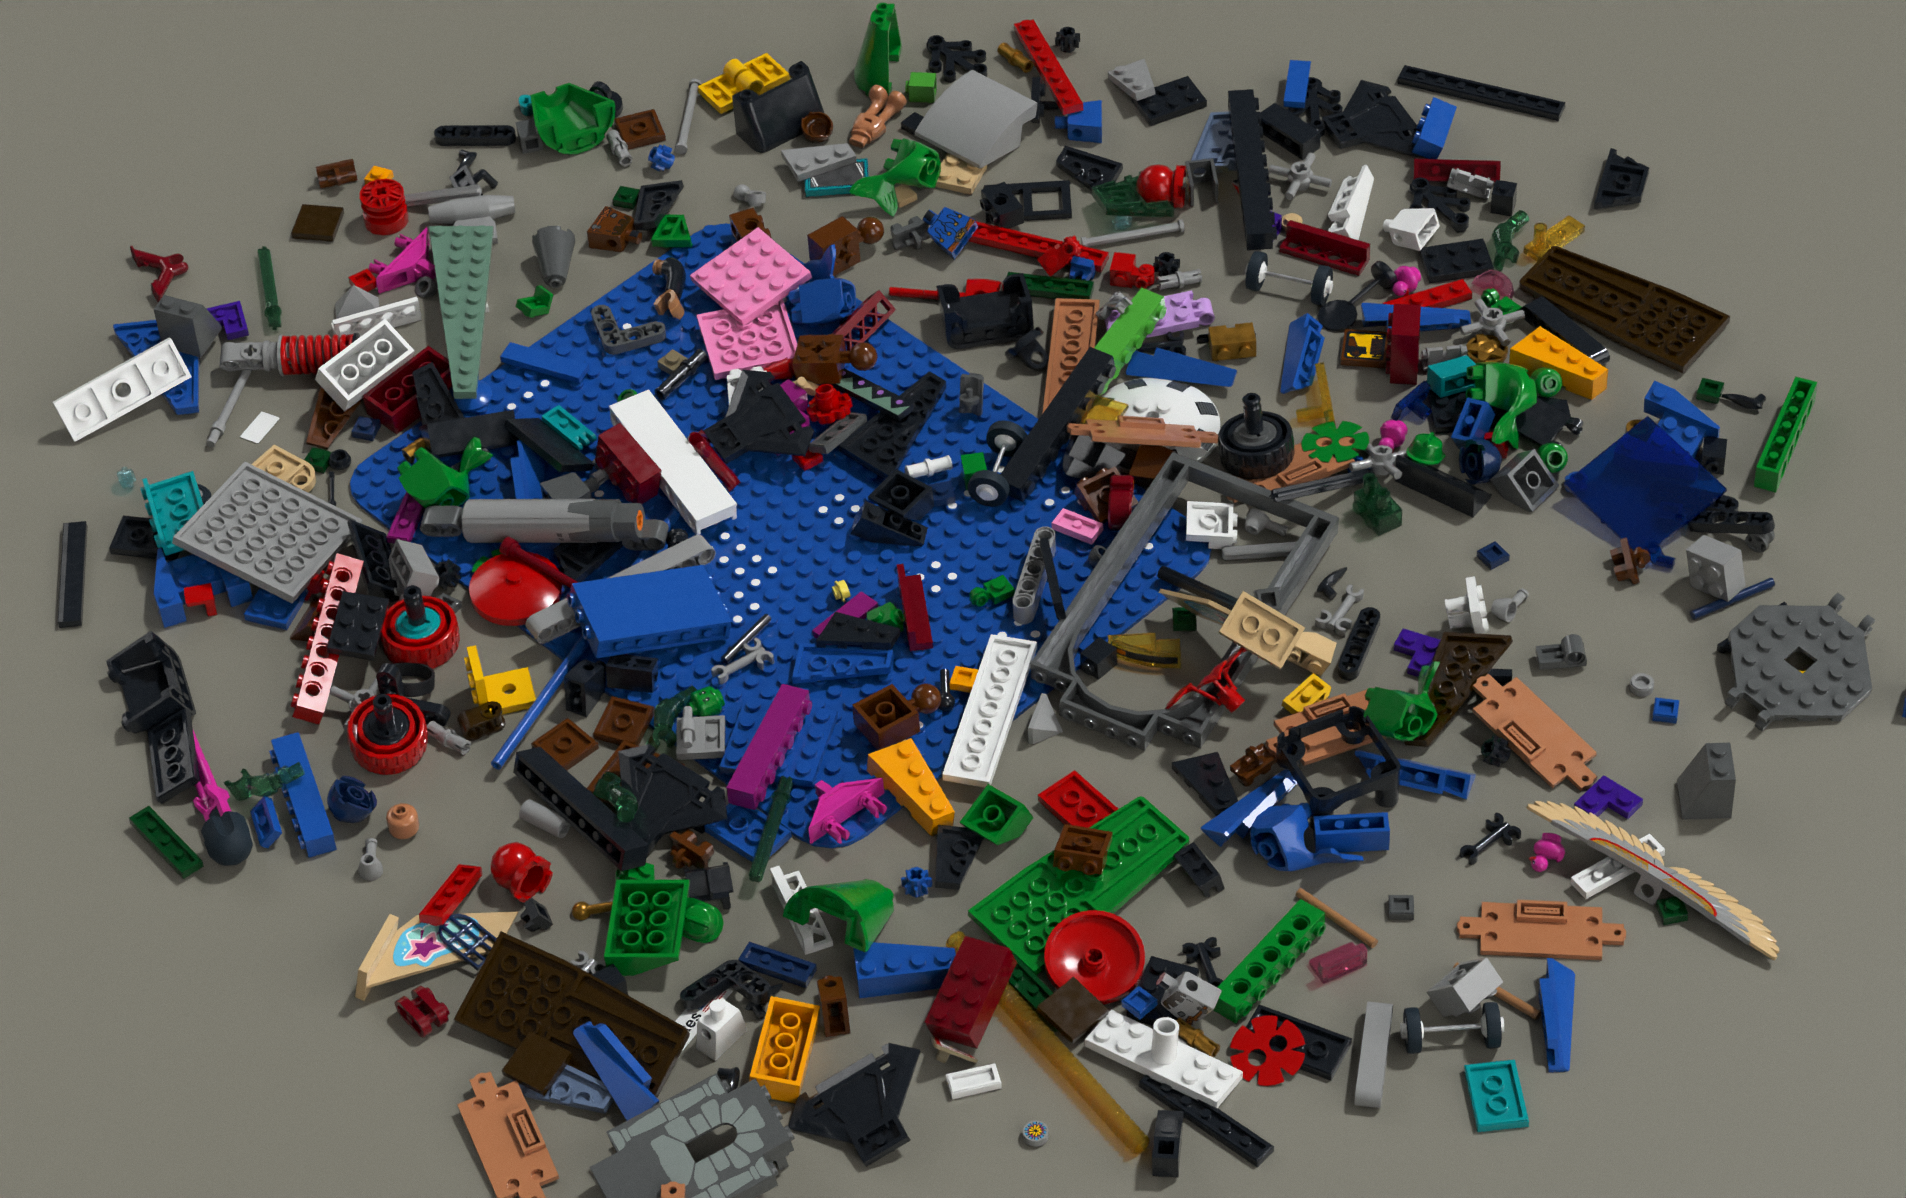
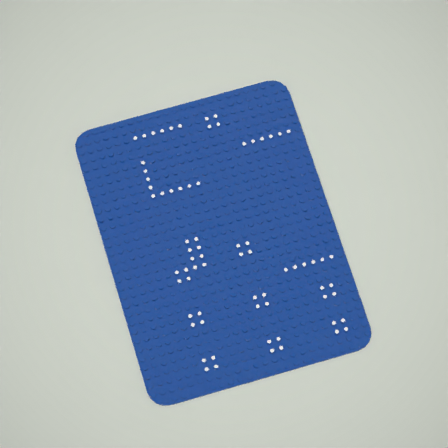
M730 224L707 225L690 236L692 247H674L658 258L660 260H665L668 257L678 259L685 268L686 281L680 303L684 308V315L680 320L675 317L673 318L669 309L663 315H659L653 305L656 299L665 293L666 280L661 275L653 273V261L529 346L530 348L588 363L589 371L580 384L505 363L481 379L492 389L490 403L478 411L462 412L463 416L466 418L514 410L515 419L540 418L542 420L541 416L560 405L596 435V441H590V445L587 447L583 446V449L580 450L591 461L596 457L598 435L613 427L610 420L609 406L617 403L619 395L626 389L635 390L637 394L650 390L687 440L691 432H699L701 429L705 430L724 419L729 408L727 378L715 380L709 358L696 369V373L693 376H689L665 400L659 399L655 395L654 390L670 376V374L658 368L657 361L672 349L686 358H690L697 349H701L707 354L697 322V315L723 310V308L691 281L690 275L737 242L731 232ZM794 257L798 262H800L804 266L805 263ZM810 279V280H808L807 282H805L804 284L813 282L814 280ZM790 294L783 298L797 343L801 335L832 334L845 320L816 326L795 324L792 322L791 314L793 311L801 310L800 303H791ZM856 298L855 308L850 310V312L852 313L862 301ZM597 305L608 306L620 331L650 322H661L665 325L666 338L662 342L619 354H609L604 350L592 322L591 310ZM864 317V326H873L872 317ZM889 319L865 341V343L871 344L877 351L878 358L875 366L867 371H859L851 363H845L844 368L898 396L929 371L946 381L945 391L898 467V470L905 473V466L921 463L924 459L929 458L933 460L947 455L951 458L952 470L937 472L930 477L925 475L915 478L926 485L951 481L956 503L933 507L921 520L909 519L928 527L924 545L919 547L873 543L851 534L854 517L863 503L867 501L879 506L868 500V496L885 479L839 452V445L828 454H821L823 462L806 471L792 459L791 455L780 454L777 456L774 453L748 451L726 464L740 481L730 492L721 479L712 471L737 503V519L727 518L702 529L701 534H699L707 540L716 552L714 559L704 565L707 573L711 574L715 589L719 590L723 605L727 606L728 615L732 621L729 639L627 654L658 658V680L654 681L653 693L608 688L605 673V693L610 697L613 696L654 706L656 712L649 726L676 747L677 718H683V708L690 702L691 693L706 686L719 689L725 702L721 714L717 715H725V750L746 696L774 700L781 685L786 684L809 690L812 707L837 710L838 719L813 788L773 782L766 789L765 799L763 802H759L757 806L759 810L771 819L789 829L796 838L810 844L809 826L819 802L818 796L815 794L816 783L823 780L833 788L839 783L876 779L874 775L871 776L867 772L868 754L878 750L854 725L852 705L891 684L907 700L911 699L913 690L920 684H932L940 691V670L948 669L950 680L955 666L979 670L991 634L1036 641V656L1059 622L1056 617L1048 579L1046 580L1035 617L1028 624H1019L1014 620L1013 597L997 604L988 599L984 606L978 607L970 602L969 593L976 587L983 588V583L1001 575L1006 577L1016 591L1035 531L1040 527L1052 528L1053 520L1063 508L1095 520L1089 510H1084L1074 494L1076 484L1081 479L1069 476L1063 471V459L1069 440L1060 448L1055 461H1051L1044 477L1037 481L1034 491L1023 502L1008 496L1003 504L990 507L973 500L968 490L965 489L961 470V455L983 452L987 470L993 471L999 454L991 450L986 441L990 426L997 421H1011L1021 426L1028 435L1039 419L985 383L982 415L959 413L960 378L962 374L969 375L970 373ZM604 328L602 331H611L613 328ZM851 330L852 339H860L859 330ZM632 336V337L629 338V339H631V340H637V339H639L640 337H639V336ZM793 376V378L789 380L792 382L795 381V376ZM775 379L770 384L779 383L781 385L788 379ZM807 394L808 407L809 401L813 400L815 396ZM850 397L853 407L850 408L851 413L866 414L867 422L880 412ZM809 418L810 426L814 430L811 442L836 423L838 419L831 424H819V421L812 422ZM421 421L360 463L354 470L350 480L352 498L364 511L389 530L406 493L398 479L400 474L397 469L401 463L407 461L403 457L402 449L418 438H423L419 430V426H422ZM710 443V446L713 448V450H714V451L717 453V455L720 457V455L718 454V452L715 450V448L713 447V445ZM518 445L488 449L493 454L491 459L468 473L469 499H516L510 458L519 457ZM463 454L440 457L438 459L448 467H451L462 460ZM1002 457L997 471L998 474H1001L1012 457ZM545 461L544 482L572 473L558 472ZM594 466L590 471H576L573 473H576L582 481L590 479L589 475L598 470ZM610 479L601 484L598 490L591 493V499H620L621 503H632L625 499L623 491L618 486H615ZM1134 484V496L1139 502L1146 490ZM660 487L658 495L642 504L645 519L663 521L674 506ZM1172 507L1080 643L1074 659L1075 672L1081 668L1080 653L1097 638L1100 637L1109 644H1112L1168 600L1167 597L1158 593L1160 589L1174 592L1182 589L1157 577L1161 566L1164 565L1194 579L1209 564L1211 549L1208 548L1209 542L1186 541V517ZM422 515L411 542L422 545L430 561L436 565L438 562H446L448 559L461 568L458 573L462 577L459 583L469 589L470 580L474 574L472 572L474 564L482 556H486L489 559L493 558L491 551L500 549L501 543H470L464 538L463 533L454 537L427 536L420 531ZM680 516L671 529L685 530L688 533V538L696 535L682 516ZM1108 522L1103 524L1102 533L1092 545L1055 531L1056 552L1053 560L1065 611L1094 570V567L1090 565L1088 555L1092 548L1100 545L1108 549L1119 532L1111 531L1108 528ZM666 542L664 548L655 551L653 556L668 549V545L666 544ZM519 543L521 549L544 556L562 572L553 552V549L560 543ZM623 546L582 582L606 579L631 567L641 551L629 550ZM897 564H904L906 576L921 574L933 640L932 649L910 651L904 620V631L900 632V637L891 649L893 650V661L889 674L793 684L792 676L799 644H816L817 638L812 634L814 628L861 591L877 601L878 607L891 602L897 609L899 608L903 612L898 586ZM836 580L838 582L844 580L848 586L851 597L846 598L845 602H842L841 599L836 600L831 587L835 586L834 582ZM562 584L563 589L560 601L567 598L571 588ZM764 614H768L771 617V621L754 638H758L761 641V646L765 651L773 654L774 664L765 660L763 661L764 669L761 670L757 667V662L754 661L728 675L729 678L726 683L719 684L718 677H713L711 674L712 667L716 665L727 666L744 657L746 654L743 648L728 664H724L721 661V656ZM525 625L518 626L529 636L535 639ZM580 626L541 645L563 661L581 637L582 628ZM754 638L748 643V646H755ZM589 645L574 667L584 659L594 663L600 660L607 665L610 656L595 658ZM847 645L851 647H860V645ZM1031 669L1013 721L1037 703L1041 693L1047 695L1054 689V687L1032 679ZM950 690V694L955 699V706L948 712H944L939 708L930 714L918 712L920 732L907 738H912L936 781L943 777L942 774L970 696L968 692ZM722 758L693 759L728 785L733 775L720 773L719 766ZM884 789V794L877 798L887 806L884 815L879 812V818H876L864 807L840 824L850 832L847 841L841 837L842 844H839L826 833L810 845L824 848L852 845L868 836L905 806H901L896 801V797L889 790Z

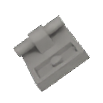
M685 706L683 708V718H677V760L723 758L725 754V715L692 717V707Z

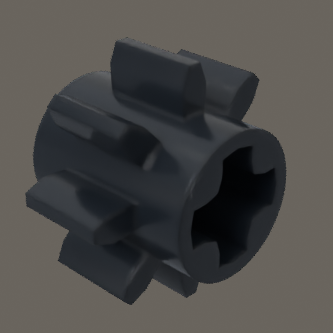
M1063 27L1060 29V32H1056L1055 46H1060V51L1070 53L1079 48L1080 33H1075L1074 28Z
M1163 252L1158 257L1155 256V263H1153L1154 272H1158L1160 277L1175 274L1178 268H1180V259H1175V254Z
M450 559L446 562H438L435 566L439 576L438 585L444 590L447 587H455L462 578L458 573L461 568Z
M1494 735L1492 739L1484 741L1481 747V753L1485 756L1483 762L1496 767H1500V763H1506L1511 755V749L1507 746L1509 741Z

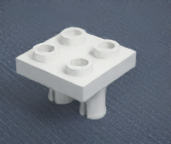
M1475 576L1466 578L1468 592L1466 596L1445 599L1447 614L1464 612L1448 615L1450 630L1472 626L1474 633L1485 634L1489 632L1487 618H1483L1487 615L1485 601H1480V599H1484L1482 586H1477Z

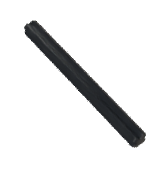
M1363 469L1271 490L1269 497L1274 503L1364 484L1372 482L1375 473L1371 469Z

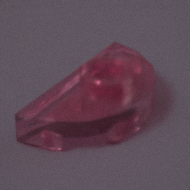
M1489 270L1476 276L1471 283L1485 290L1493 288L1500 296H1507L1511 300L1513 299V283L1508 276L1500 271Z

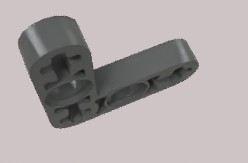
M597 305L591 310L592 322L604 350L609 354L614 355L662 342L666 338L665 325L661 322H650L620 331L608 306ZM604 328H613L611 331H602ZM632 336H639V337H640V338L637 339V340H631V339H629V338H631Z

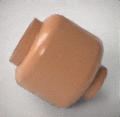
M400 803L388 810L386 820L389 832L393 837L408 839L417 833L420 824L417 811L412 805Z

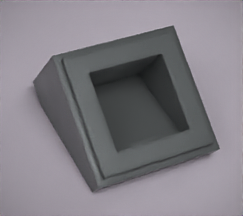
M1278 587L1258 589L1253 592L1254 598L1276 611H1282Z

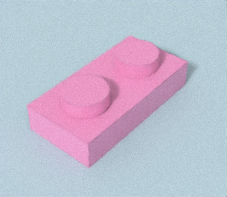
M1063 508L1053 520L1052 529L1092 545L1102 533L1103 524Z

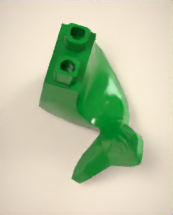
M905 138L892 141L891 150L897 152L895 160L890 158L885 160L883 168L887 172L880 175L863 177L857 180L849 190L851 194L874 199L886 213L893 217L898 208L895 184L935 188L941 172L940 157L936 150L920 142Z
M1502 362L1476 363V365L1467 367L1466 376L1468 379H1475V388H1467L1466 399L1472 398L1485 401L1490 406L1508 411L1495 426L1492 442L1501 444L1507 441L1512 447L1518 449L1519 439L1516 417L1537 403L1534 379L1529 378L1527 374L1529 370L1520 365Z
M474 436L463 452L460 471L457 472L430 454L426 449L420 447L414 452V457L417 460L414 465L405 461L397 467L400 474L398 479L408 494L425 509L428 506H460L470 496L469 471L485 463L493 454L482 451L480 439Z
M1434 661L1430 666L1425 665L1421 667L1418 678V695L1376 686L1375 688L1367 689L1365 700L1369 701L1366 710H1364V717L1366 719V716H1369L1382 737L1398 741H1413L1419 735L1427 733L1432 727L1438 714L1429 699L1428 691L1440 661Z

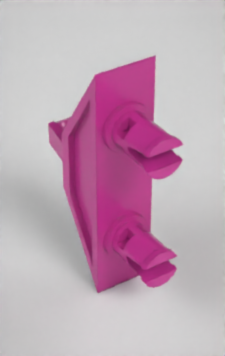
M427 227L414 240L399 234L400 238L396 237L394 244L396 247L404 250L388 266L374 259V264L370 263L369 271L378 275L376 282L379 294L416 282L420 277L427 276L432 279L436 277L435 266L429 261L430 240Z
M883 778L839 783L833 788L823 780L816 783L815 794L818 796L819 802L809 826L810 844L826 833L839 844H842L841 837L847 841L850 832L840 824L864 807L876 818H879V812L884 815L887 806L877 799L884 794Z

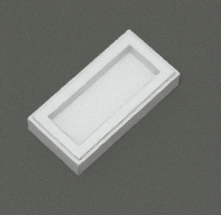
M995 1063L946 1074V1081L952 1099L1002 1088Z

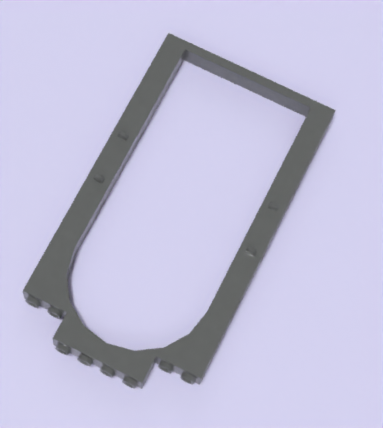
M1172 452L1065 611L1066 618L1059 620L1030 663L1031 678L1039 683L1054 687L1060 692H1065L1059 701L1060 716L1068 721L1084 725L1090 730L1103 733L1109 738L1127 743L1133 748L1145 751L1157 731L1162 732L1166 736L1177 738L1188 745L1201 748L1225 711L1226 707L1223 704L1219 706L1216 702L1196 692L1190 699L1176 704L1169 709L1134 711L1110 705L1091 693L1075 672L1074 659L1080 643L1188 481L1306 527L1268 588H1279L1282 611L1278 612L1286 615L1337 535L1339 517L1294 499L1274 503L1269 497L1271 490ZM1232 642L1220 663L1227 660L1241 646ZM1249 651L1240 654L1231 664L1228 671L1231 681L1238 689L1258 659V656ZM1221 672V680L1217 681L1224 687L1228 683ZM1213 682L1200 688L1219 699L1216 694L1220 689Z

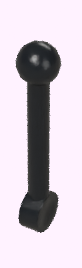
M334 471L329 472L330 500L328 503L336 506L337 503L334 500L335 475Z

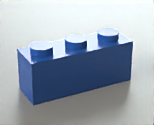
M1433 97L1430 105L1425 104L1421 113L1424 118H1420L1416 127L1419 131L1415 132L1412 143L1415 144L1413 153L1427 159H1437L1444 147L1457 108L1456 106Z
M1388 812L1314 816L1313 836L1315 853L1325 848L1336 849L1339 853L1389 850L1390 827Z

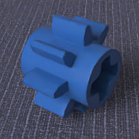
M666 145L653 147L648 156V160L652 162L651 168L657 171L670 169L675 160V156L671 154L672 148Z
M919 867L905 870L906 877L901 878V885L905 887V894H910L915 898L921 897L924 894L927 895V887H932V878L929 877L928 870L924 871Z

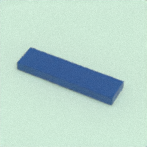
M512 342L508 344L500 356V360L503 363L578 384L581 383L589 371L588 363Z

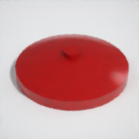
M528 552L558 570L549 559L539 554ZM504 554L497 555L484 562L475 571L469 584L470 600L475 611L487 621L504 626L525 625L531 615L559 602L563 589L562 583L518 557H507Z
M1098 910L1078 912L1062 920L1050 933L1044 952V965L1047 976L1057 990L1074 977L1103 1005L1113 1003L1128 995L1140 981L1145 964L1144 945L1134 927L1115 914Z

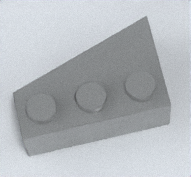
M396 539L389 557L392 580L397 582L394 595L399 596L401 601L404 599L403 590L408 586L414 585L421 589L422 596H431L433 589H436L438 586L439 576L423 546Z

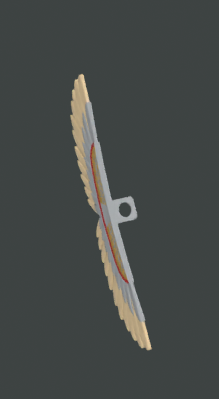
M1535 801L1534 804L1527 805L1526 808L1529 811L1547 820L1551 825L1586 842L1590 847L1639 873L1641 876L1635 887L1634 894L1648 904L1654 905L1662 889H1665L1712 922L1718 923L1747 946H1752L1774 961L1777 959V954L1780 951L1776 945L1777 940L1770 935L1771 931L1762 925L1763 920L1751 914L1752 911L1739 905V901L1727 895L1724 890L1713 887V883L1701 880V876L1689 873L1690 870L1685 868L1664 867L1663 859L1656 849L1652 850L1645 842L1641 843L1635 835L1632 834L1630 836L1621 827L1617 828L1608 820L1603 822L1591 812L1588 814L1576 806L1572 809L1563 803L1558 805L1550 801L1546 803ZM1649 884L1652 886L1654 895L1652 897L1646 896L1642 892V885Z

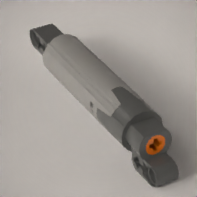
M468 499L463 508L459 506L426 507L420 525V531L427 536L454 537L463 533L464 538L470 543H502L507 537L515 539L518 543H597L622 541L625 548L635 551H657L663 549L669 530L668 524L662 520L645 519L642 504L621 503L620 499Z

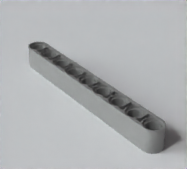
M695 535L608 578L706 565L714 559L716 552L702 535ZM567 598L531 615L525 624L526 628L540 644L547 643L581 626L580 623L576 622L574 610L572 607H569Z

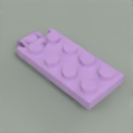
M1192 290L1164 296L1165 307L1167 308L1166 314L1163 319H1159L1153 332L1148 334L1146 338L1213 323L1215 316L1210 300L1208 298L1193 300ZM1111 310L1110 316L1104 320L1107 331L1120 316L1117 310Z

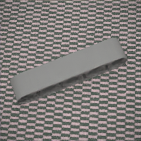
M1040 527L1035 531L1013 597V617L1019 624H1028L1033 621L1043 593L1047 574L1039 541L1048 537L1054 558L1056 552L1055 531L1050 527Z
M1367 1001L1356 1083L1355 1106L1381 1108L1393 1004Z

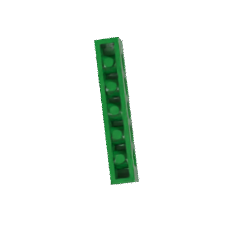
M1795 376L1756 466L1754 487L1777 492L1815 403L1816 381Z
M1300 899L1217 987L1222 992L1213 1011L1235 1024L1242 1017H1246L1251 1011L1252 1006L1264 998L1272 984H1277L1286 969L1292 968L1299 955L1307 952L1313 940L1324 933L1326 929L1325 912Z

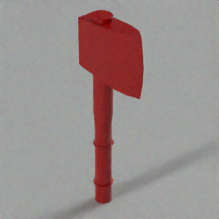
M967 279L966 293L959 292L960 297L998 292L1002 282L989 279ZM902 287L889 288V296L938 300L937 291Z

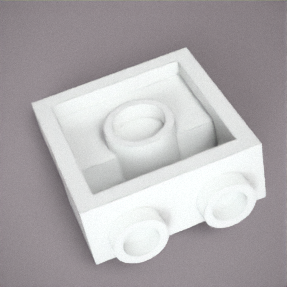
M1187 501L1186 541L1209 542V549H1222L1224 546L1237 544V530H1233V527H1237L1238 513H1233V504Z

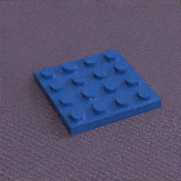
M745 697L719 766L720 773L734 774L773 700ZM812 707L810 714L806 715L803 720L801 731L797 732L794 737L792 748L787 750L783 765L776 770L774 782L813 788L838 719L837 710Z

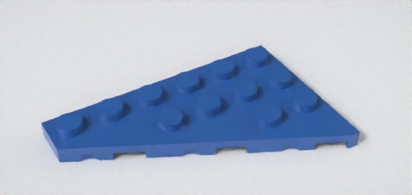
M156 320L113 324L115 335L132 357L161 342ZM179 352L192 377L161 395L177 415L199 413L200 357Z

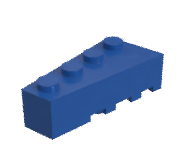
M873 942L867 952L853 948L859 998L940 989L956 956L955 948Z

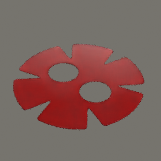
M1267 1015L1251 1020L1255 1033L1245 1026H1241L1231 1041L1230 1048L1244 1052L1232 1055L1230 1059L1234 1068L1243 1071V1079L1249 1082L1259 1071L1258 1085L1271 1086L1284 1082L1280 1068L1292 1076L1299 1070L1304 1061L1305 1053L1291 1049L1305 1045V1041L1300 1030L1292 1022L1285 1020L1276 1030L1278 1017ZM1276 1035L1285 1037L1287 1040L1286 1048L1280 1052L1273 1051L1269 1046L1272 1037ZM1255 1049L1264 1051L1266 1054L1265 1062L1259 1066L1252 1065L1248 1060V1055L1251 1051Z

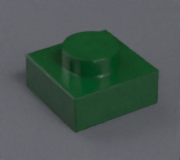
M620 186L612 199L613 206L633 210L638 202L640 189Z
M1702 378L1696 393V399L1718 404L1724 390V382Z
M312 447L304 461L310 463L316 472L325 473L329 467V458L332 452Z
M1184 607L1172 608L1173 631L1197 630V620L1194 613Z
M1676 896L1657 900L1656 907L1663 925L1688 921V912L1682 900Z

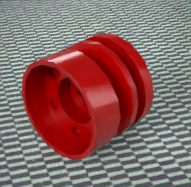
M385 178L376 179L363 186L359 199L361 209L363 210L364 225L367 230L373 234L383 236L392 235L405 228L408 223V210L405 204L402 185L395 180Z

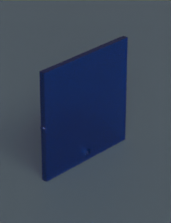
M1649 416L1644 418L1564 483V486L1599 518L1602 524H1605L1620 539L1627 537L1630 549L1635 551L1636 547H1641L1650 554L1727 492L1726 487Z

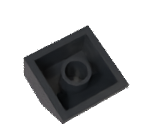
M895 469L868 496V500L904 519L921 520L934 507L932 487L898 469Z

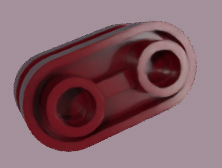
M420 985L412 990V1000L403 996L395 1001V1007L399 1015L422 1038L432 1032L431 1023L441 1027L449 1021L448 1015H450L447 1006L443 1002L439 1003L428 987L424 988Z

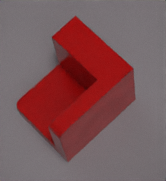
M211 583L184 588L187 607L205 604L208 617L217 615Z

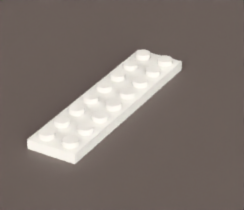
M991 634L942 774L943 781L984 788L987 784L991 785L1030 671V663L1034 659L1037 650L1036 641Z

